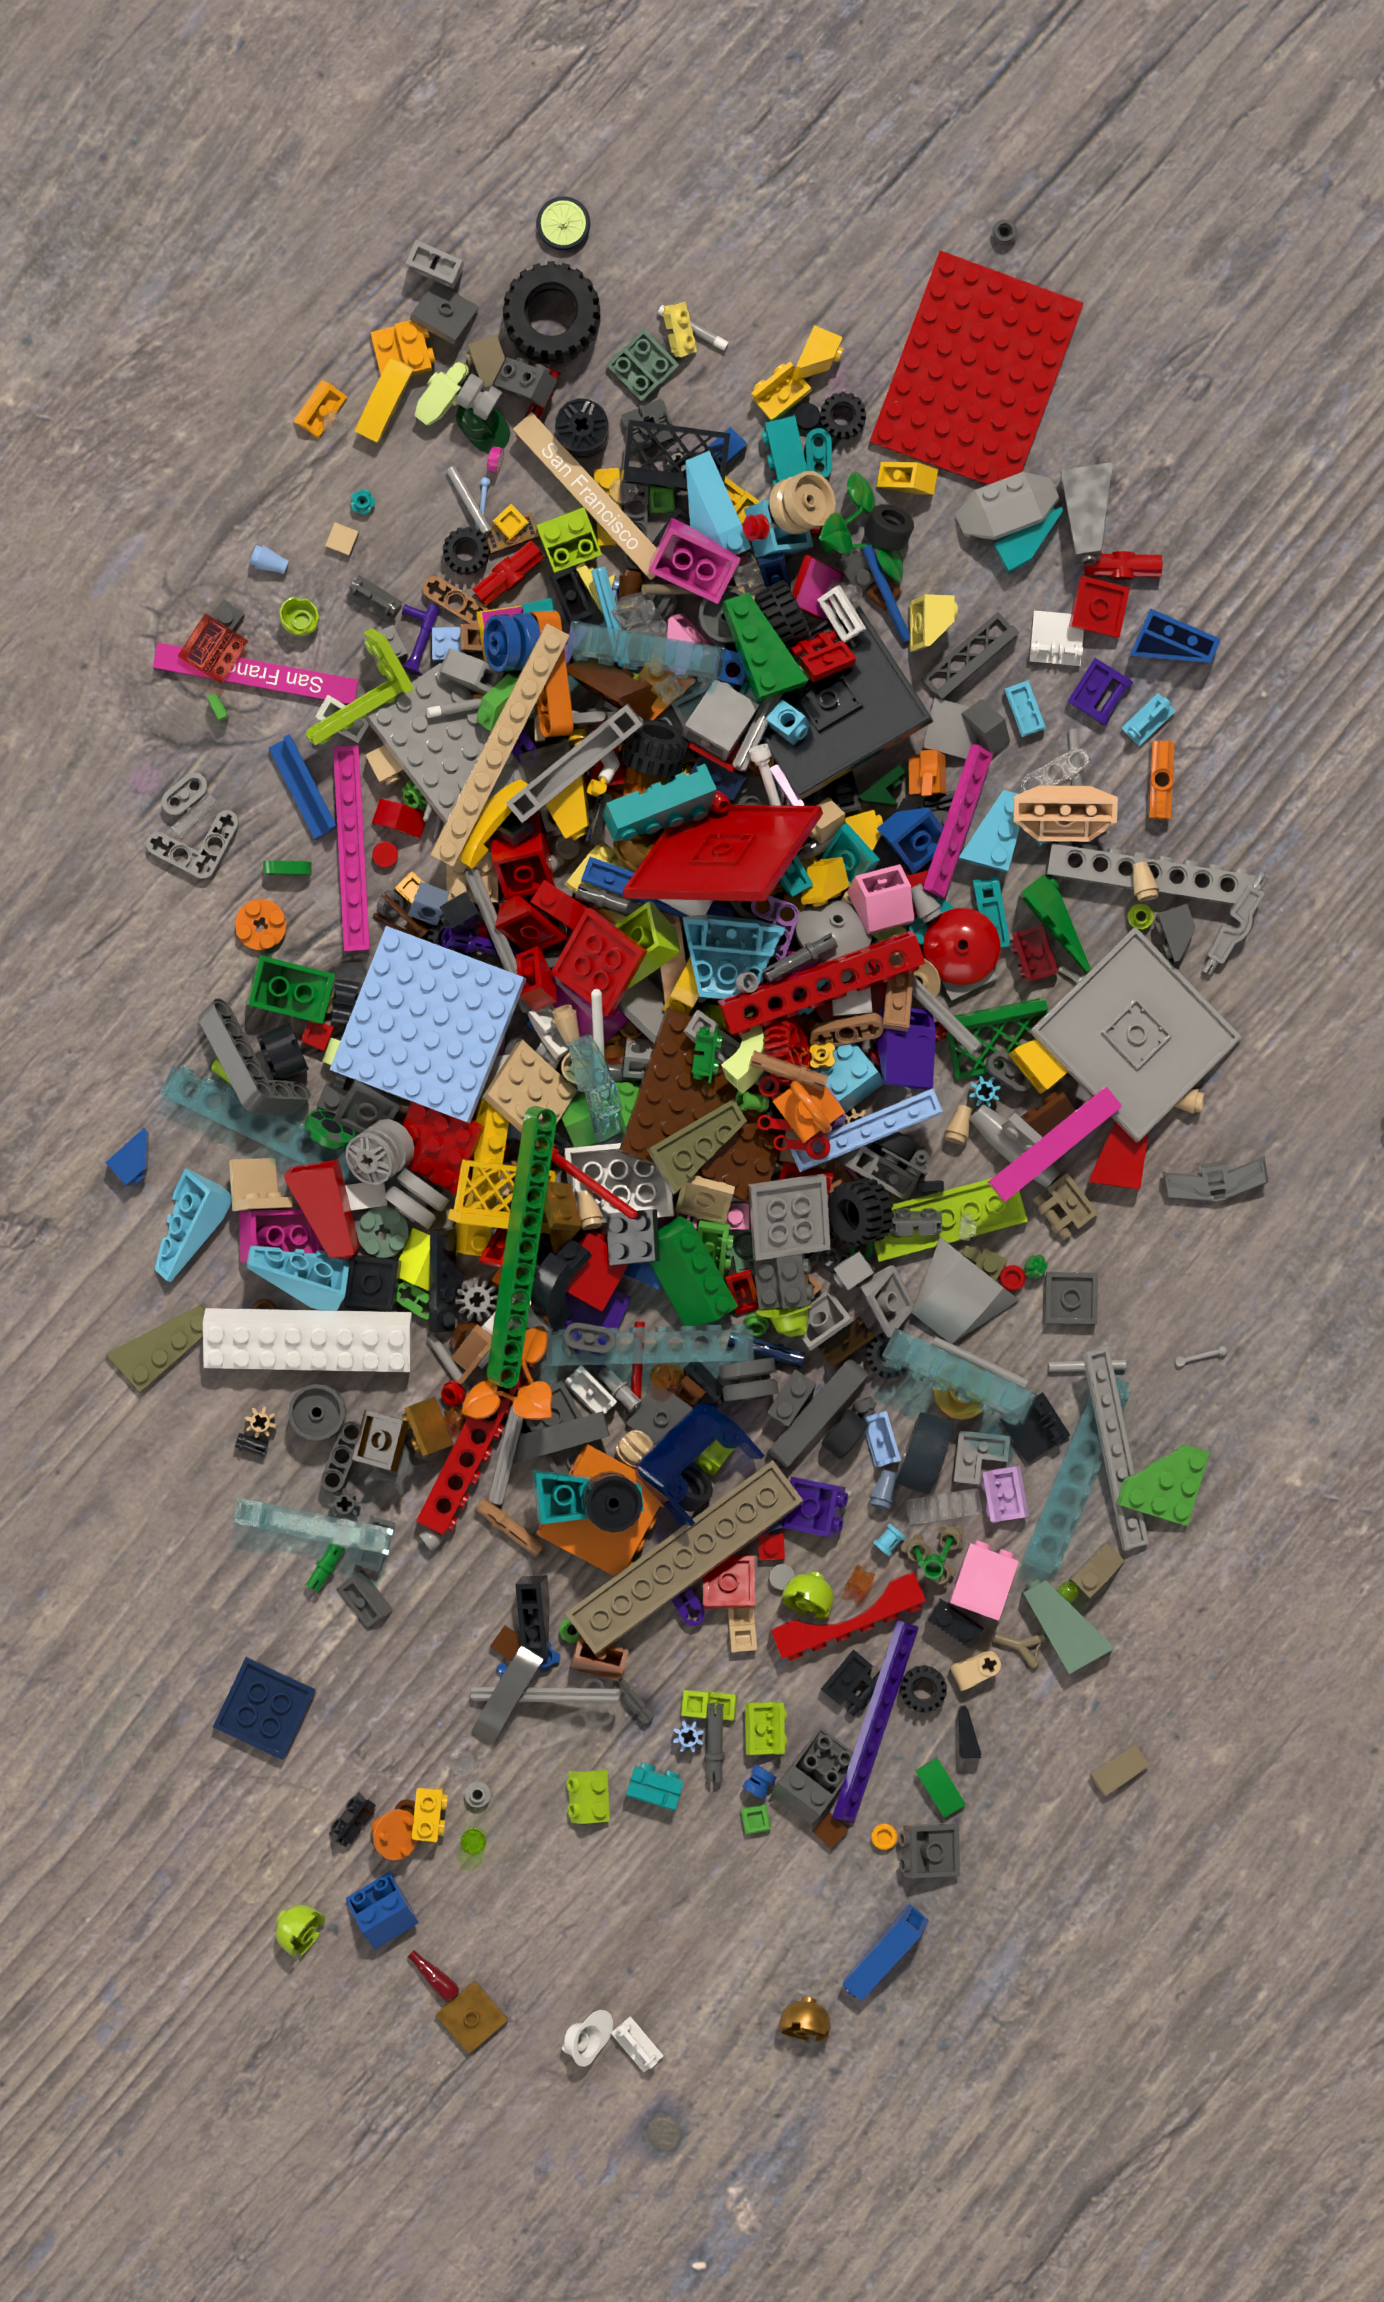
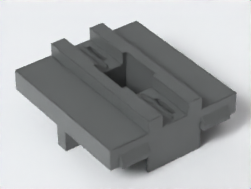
M662 399L644 406L641 405L639 408L621 415V420L626 429L628 427V420L644 422L653 420L654 423L672 425L666 405ZM633 427L634 435L632 436L638 444H641L650 437L644 428ZM657 429L651 430L653 434L657 431ZM664 430L655 436L660 443L674 438L669 431ZM651 439L641 448L644 451L656 446V443Z

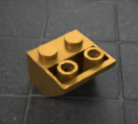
M436 1397L404 1408L406 1413L402 1414L403 1420L409 1421L408 1429L412 1428L415 1435L411 1441L416 1453L421 1452L422 1456H426L454 1445Z

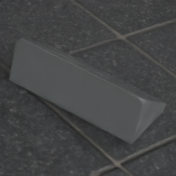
M363 1570L357 1572L337 1588L367 1629L392 1611L391 1606Z

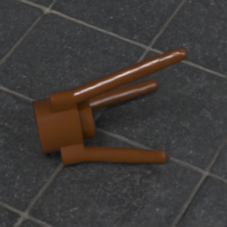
M386 893L382 894V898L408 922L404 926L407 930L377 913L373 914L374 918L393 929L420 939L431 929L427 922L414 917L411 918Z

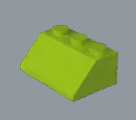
M647 902L615 925L648 951L627 989L681 953L676 929L653 902Z

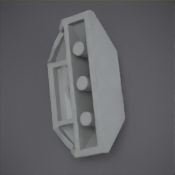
M1021 472L975 490L957 511L955 517L964 536L971 537L972 535L978 538L996 540L1043 522L1060 498L1051 478Z

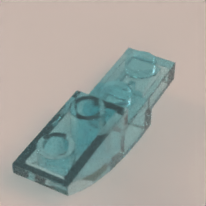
M586 1034L569 1042L568 1046L578 1091L585 1092L595 1139L604 1141L621 1132L617 1112L623 1110L616 1084L605 1058L592 1036Z

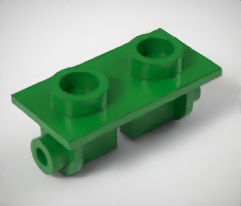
M715 1026V1033L710 1032L708 1027H700L699 1031L696 1032L695 1050L704 1051V1055L694 1054L691 1073L694 1074L693 1078L704 1079V1076H709L708 1083H711L712 1075L717 1076L719 1060H714L715 1050L720 1051L722 1035H717V1026Z

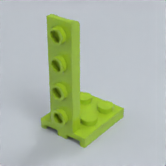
M370 628L363 632L367 639L364 644L371 655L375 654L379 662L376 663V666L382 676H387L389 680L307 729L305 735L314 745H322L332 738L331 735L339 730L345 731L354 725L353 722L360 717L366 718L367 713L383 703L389 704L393 702L399 693L404 692L407 694L414 689L386 636L375 629Z

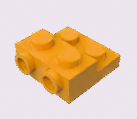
M409 320L397 323L393 327L370 332L381 374L391 357L414 368L411 376L433 371L431 364L436 363L433 349H427L425 339L430 338L427 329Z

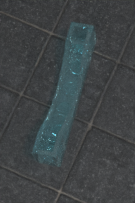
M239 1497L233 1523L246 1527L388 1555L393 1530L387 1527L304 1512Z

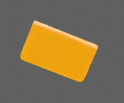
M322 380L294 419V423L319 439L347 396L329 382Z

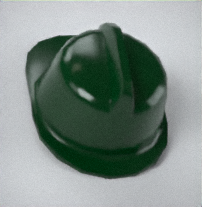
M461 405L458 407L456 413L457 425L477 449L490 453L491 448L494 446L499 448L506 446L510 437V428L505 418L495 407L486 421L475 415L473 408L466 409Z

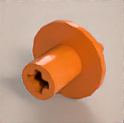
M401 1809L392 1810L373 1822L371 1833L377 1852L385 1859L394 1861L409 1856L417 1845L418 1840L412 1839L414 1816L410 1812Z

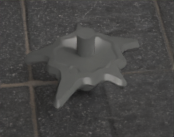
M405 1437L397 1472L372 1465L373 1471L364 1480V1484L368 1486L382 1480L393 1482L398 1489L399 1495L403 1497L404 1481L406 1478L413 1476L416 1468L427 1466L429 1463L414 1456L415 1451L406 1445Z

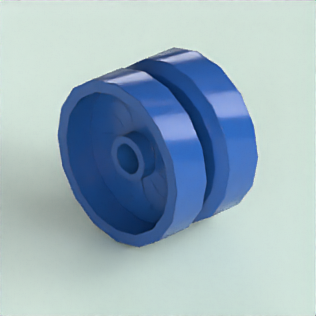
M518 613L511 616L508 614L494 615L487 620L483 637L484 652L487 662L496 672L510 671L514 668L516 670H523L541 634L535 618L529 613Z

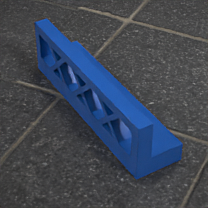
M288 734L283 737L284 740L269 747V750L316 840L337 829V825L293 738Z

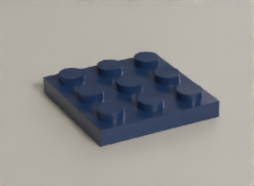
M246 1656L213 1728L283 1760L316 1689Z

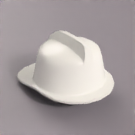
M598 2010L593 2012L584 2023H576L569 2027L565 2034L562 2050L564 2053L571 2055L577 2065L584 2067L589 2065L608 2042L613 2031L611 2014L606 2010Z

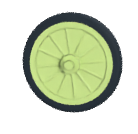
M566 196L556 197L546 202L540 209L536 220L537 231L540 238L548 246L557 250L573 249L586 239L590 230V217L587 209L578 200Z

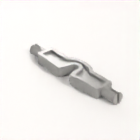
M1260 872L1254 884H1247L1242 895L1232 906L1230 915L1240 921V925L1233 927L1224 923L1220 926L1216 938L1208 950L1210 958L1202 969L1205 973L1208 971V974L1212 975L1218 962L1224 963L1235 943L1241 941L1250 931L1253 921L1252 915L1264 896L1262 888L1269 879L1267 874L1264 875L1263 872Z

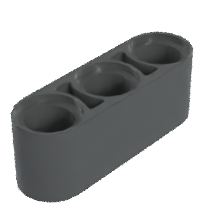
M347 1421L339 1430L321 1476V1484L327 1491L335 1492L345 1485L354 1462L352 1458L357 1438L353 1440L347 1438L345 1429L352 1424L360 1430L361 1423L358 1421ZM339 1449H346L349 1452L348 1462L343 1464L337 1461L336 1453ZM328 1474H338L340 1483L337 1487H330L327 1484L326 1478Z

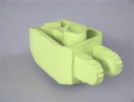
M458 362L447 373H434L427 383L429 387L418 401L414 416L429 426L441 419L452 405L457 406L458 404L455 400L462 389L461 384L466 379V375H468L470 370L467 364Z

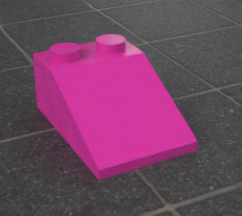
M671 518L650 560L648 572L718 604L740 558L695 528Z
M302 1209L239 1211L240 1263L247 1262L250 1246L276 1247L285 1252L304 1249V1253L314 1254L318 1250L323 1251V1246Z

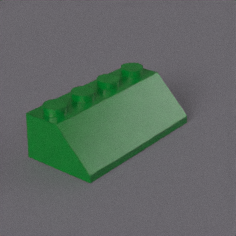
M679 1216L658 1230L660 1261L649 1262L686 1329L716 1321L738 1307L691 1221Z

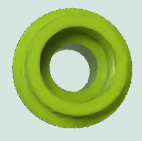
M1136 904L1128 912V921L1133 928L1136 927L1139 930L1146 929L1153 922V912L1145 904ZM1138 912L1145 914L1146 918L1144 921L1137 920L1136 914Z

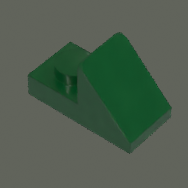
M897 765L859 796L860 802L898 807V803L886 789L890 787L894 790L904 782L902 777L905 775V771L903 768Z

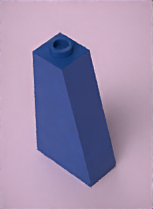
M910 1903L845 1977L842 1984L845 1986L847 1993L852 1997H857L862 2001L921 1937L929 1920Z

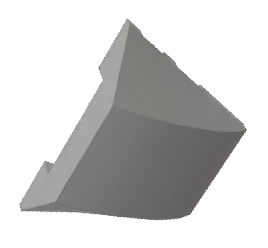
M939 1236L933 1258L930 1260L927 1274L920 1287L911 1313L946 1341L953 1344L1019 1299Z

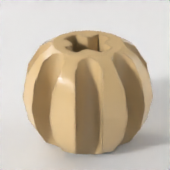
M633 1430L628 1432L618 1442L615 1451L620 1462L636 1469L651 1457L654 1446L648 1435L642 1431Z

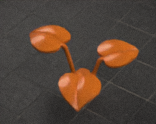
M543 1326L528 1329L525 1334L521 1366L529 1386H523L518 1391V1397H515L504 1391H499V1386L492 1384L489 1380L482 1381L475 1385L467 1394L462 1408L464 1416L474 1419L487 1418L498 1409L500 1405L499 1397H505L514 1401L513 1410L521 1418L530 1420L552 1418L551 1387L543 1381L533 1382L527 1368V1362L531 1364L537 1363L545 1354L548 1336Z

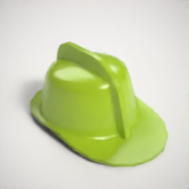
M812 1305L785 1309L783 1307L758 1309L756 1314L762 1317H770L778 1333L793 1337L806 1333V1326L809 1322L808 1309Z

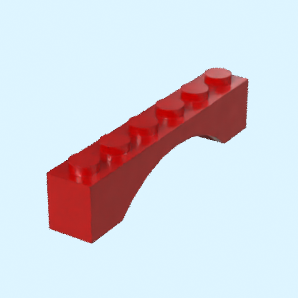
M913 1571L891 1580L882 1595L872 1606L849 1620L825 1625L792 1620L772 1628L771 1632L782 1659L787 1657L789 1661L802 1657V1651L811 1648L814 1652L826 1647V1641L835 1638L836 1642L851 1637L850 1632L859 1628L860 1632H864L875 1627L873 1622L883 1619L884 1623L898 1618V1612L907 1609L908 1613L923 1608L921 1603L925 1602L926 1599Z

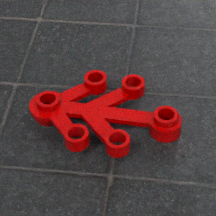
M765 1076L760 1080L759 1090L764 1096H771L774 1100L782 1094L779 1091L780 1084L775 1077ZM772 1081L774 1089L767 1091L764 1087L765 1082ZM765 1114L761 1115L757 1121L758 1127L762 1130L772 1128L794 1131L785 1119L771 1118ZM766 1117L770 1120L768 1127L761 1126L760 1120ZM821 1130L804 1143L801 1140L788 1139L785 1135L776 1136L773 1142L777 1150H803L814 1160L824 1159L831 1149L829 1140ZM778 1138L786 1140L785 1147L780 1148L777 1146L776 1141ZM815 1142H820L823 1145V1149L820 1152L813 1150Z

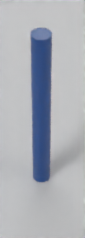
M867 545L862 548V551L901 641L910 640V633L872 545Z

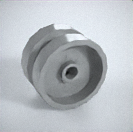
M404 1168L397 1177V1180L408 1189L407 1192L404 1193L397 1187L391 1186L383 1197L395 1205V1209L413 1222L416 1220L429 1230L436 1218L433 1213L425 1208L426 1205L429 1204L437 1211H442L450 1200Z

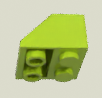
M584 507L536 525L554 574L602 556Z

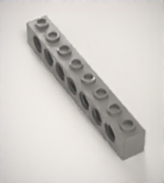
M1057 841V844H1051L1046 876L1134 890L1132 865L1139 862H1147L1149 867H1154L1157 870L1158 875L1155 881L1159 887L1158 894L1231 906L1242 895L1247 884L1253 885L1255 881V876L1249 875L1250 871L1246 869L1235 868L1234 872L1224 871V866L1209 864V868L1199 867V862L1184 860L1183 864L1173 863V858L1159 856L1158 860L1148 859V854L1133 852V856L1122 855L1123 850L1108 848L1107 852L1097 851V846L1082 844V848L1072 847V842ZM1070 855H1078L1082 861L1081 866L1078 868L1071 867L1068 864V857ZM1100 858L1106 862L1107 869L1104 872H1098L1094 869L1093 862L1095 859ZM1119 864H1130L1132 874L1129 876L1121 875L1118 870ZM1179 871L1183 876L1182 883H1172L1169 879L1170 872ZM1197 875L1206 876L1208 886L1199 888L1195 884V877ZM1222 879H1229L1233 882L1234 887L1231 892H1225L1221 889L1220 882Z

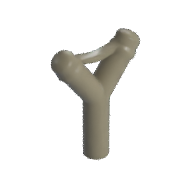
M995 1632L993 1638L994 1643L1018 1650L1032 1669L1038 1667V1650L1041 1644L1047 1640L1044 1633L1019 1640ZM1037 1645L1035 1650V1656L1031 1653L1028 1647Z

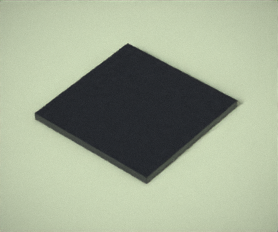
M857 602L852 604L866 630L845 643L857 658L855 665L815 682H812L809 678L805 687L784 693L780 701L784 700L806 717L810 724L806 736L793 745L772 730L768 724L762 737V741L764 744H768L771 755L801 800L934 722ZM835 614L846 633H850L842 619L839 618L838 614ZM829 619L811 628V638L807 639V641L815 638L816 634L821 632L828 633L834 631L837 635V640L833 641V643L841 641ZM736 684L734 690L739 692L742 685ZM795 721L787 722L785 727L792 726Z

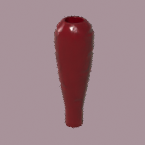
M415 1950L407 1956L443 2000L451 2001L459 1993L458 1985L449 1976L420 1956Z

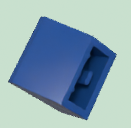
M390 1871L346 1898L362 1934L375 1950L419 1923L410 1903Z

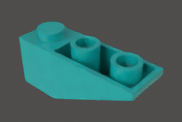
M1053 507L1043 522L996 539L997 542L993 545V549L1007 574L1032 560L1063 512L1062 507L1056 510Z

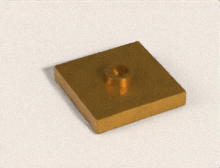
M475 1980L436 2013L437 2018L468 2054L508 2021L504 2013Z

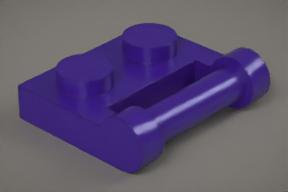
M1094 658L1067 702L1106 726L1110 721L1108 717L1126 689H1130L1133 682L1097 658ZM1111 679H1113L1118 684L1099 712L1094 706Z

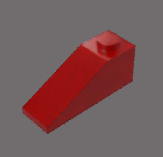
M546 880L542 882L530 901L532 906L572 931L576 928L587 908Z

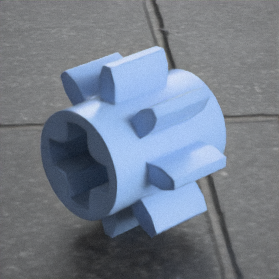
M682 1721L683 1728L681 1730L674 1728L679 1737L675 1738L673 1743L680 1742L682 1744L681 1751L685 1747H690L691 1751L695 1752L694 1745L696 1743L703 1745V1741L698 1739V1735L703 1734L704 1730L697 1731L695 1729L696 1721L692 1723V1726H687L686 1722ZM689 1730H692L693 1736L696 1739L685 1743L684 1736L681 1735L682 1732L687 1733Z

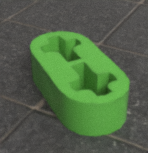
M409 1282L399 1284L397 1301L421 1318L429 1319V1312L424 1315L422 1313L423 1307L417 1303L419 1300L428 1303L430 1295ZM410 1287L412 1289L410 1293L416 1297V1300L412 1301L408 1298L404 1301L401 1300L402 1294L399 1292L400 1289Z

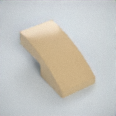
M729 1608L731 1652L757 1650L754 1608Z

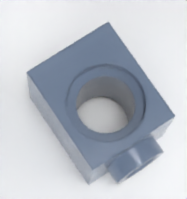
M420 881L408 916L437 926L440 920L439 916L443 914L440 906L447 903L449 892Z

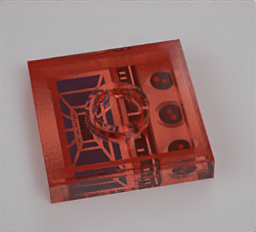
M204 613L178 654V657L222 684L249 641Z

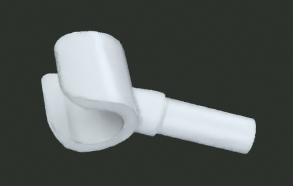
M1062 965L1059 968V972L1071 978L1076 984L1084 977L1073 973Z

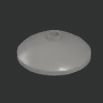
M828 899L827 904L813 907V904L807 905L799 913L795 926L796 939L801 948L805 947L804 944L808 942L813 943L829 933L835 938L838 948L818 957V961L821 963L870 946L872 934H867L856 909L838 900Z

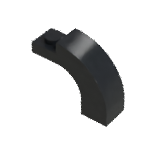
M571 1239L556 1256L551 1252L538 1269L533 1281L530 1300L532 1310L542 1323L555 1332L573 1314L565 1302L568 1284L592 1257L590 1251L574 1239Z

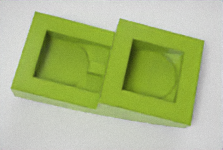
M683 1690L681 1716L708 1718L707 1704L715 1703L716 1714L717 1703L724 1704L723 1719L734 1721L736 1720L738 1694Z

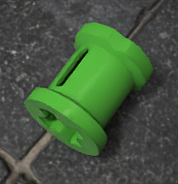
M738 1090L736 1103L742 1112L750 1109L757 1110L759 1113H765L768 1109L769 1097L764 1096L760 1090L758 1092L746 1090L743 1094Z

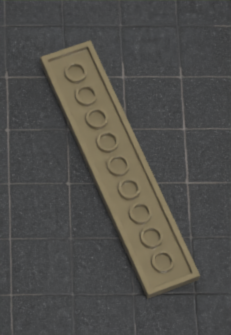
M772 1460L575 1605L565 1615L597 1656L799 1507L804 1501Z

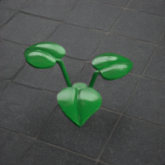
M853 471L848 477L847 491L852 502L858 506L857 511L846 520L837 512L828 516L819 537L822 548L827 553L838 551L846 555L851 552V549H862L871 544L872 548L879 550L877 558L884 571L897 583H901L903 579V559L900 551L885 550L873 543L852 544L851 534L847 529V525L858 517L863 510L870 514L875 507V496L870 484L861 474Z

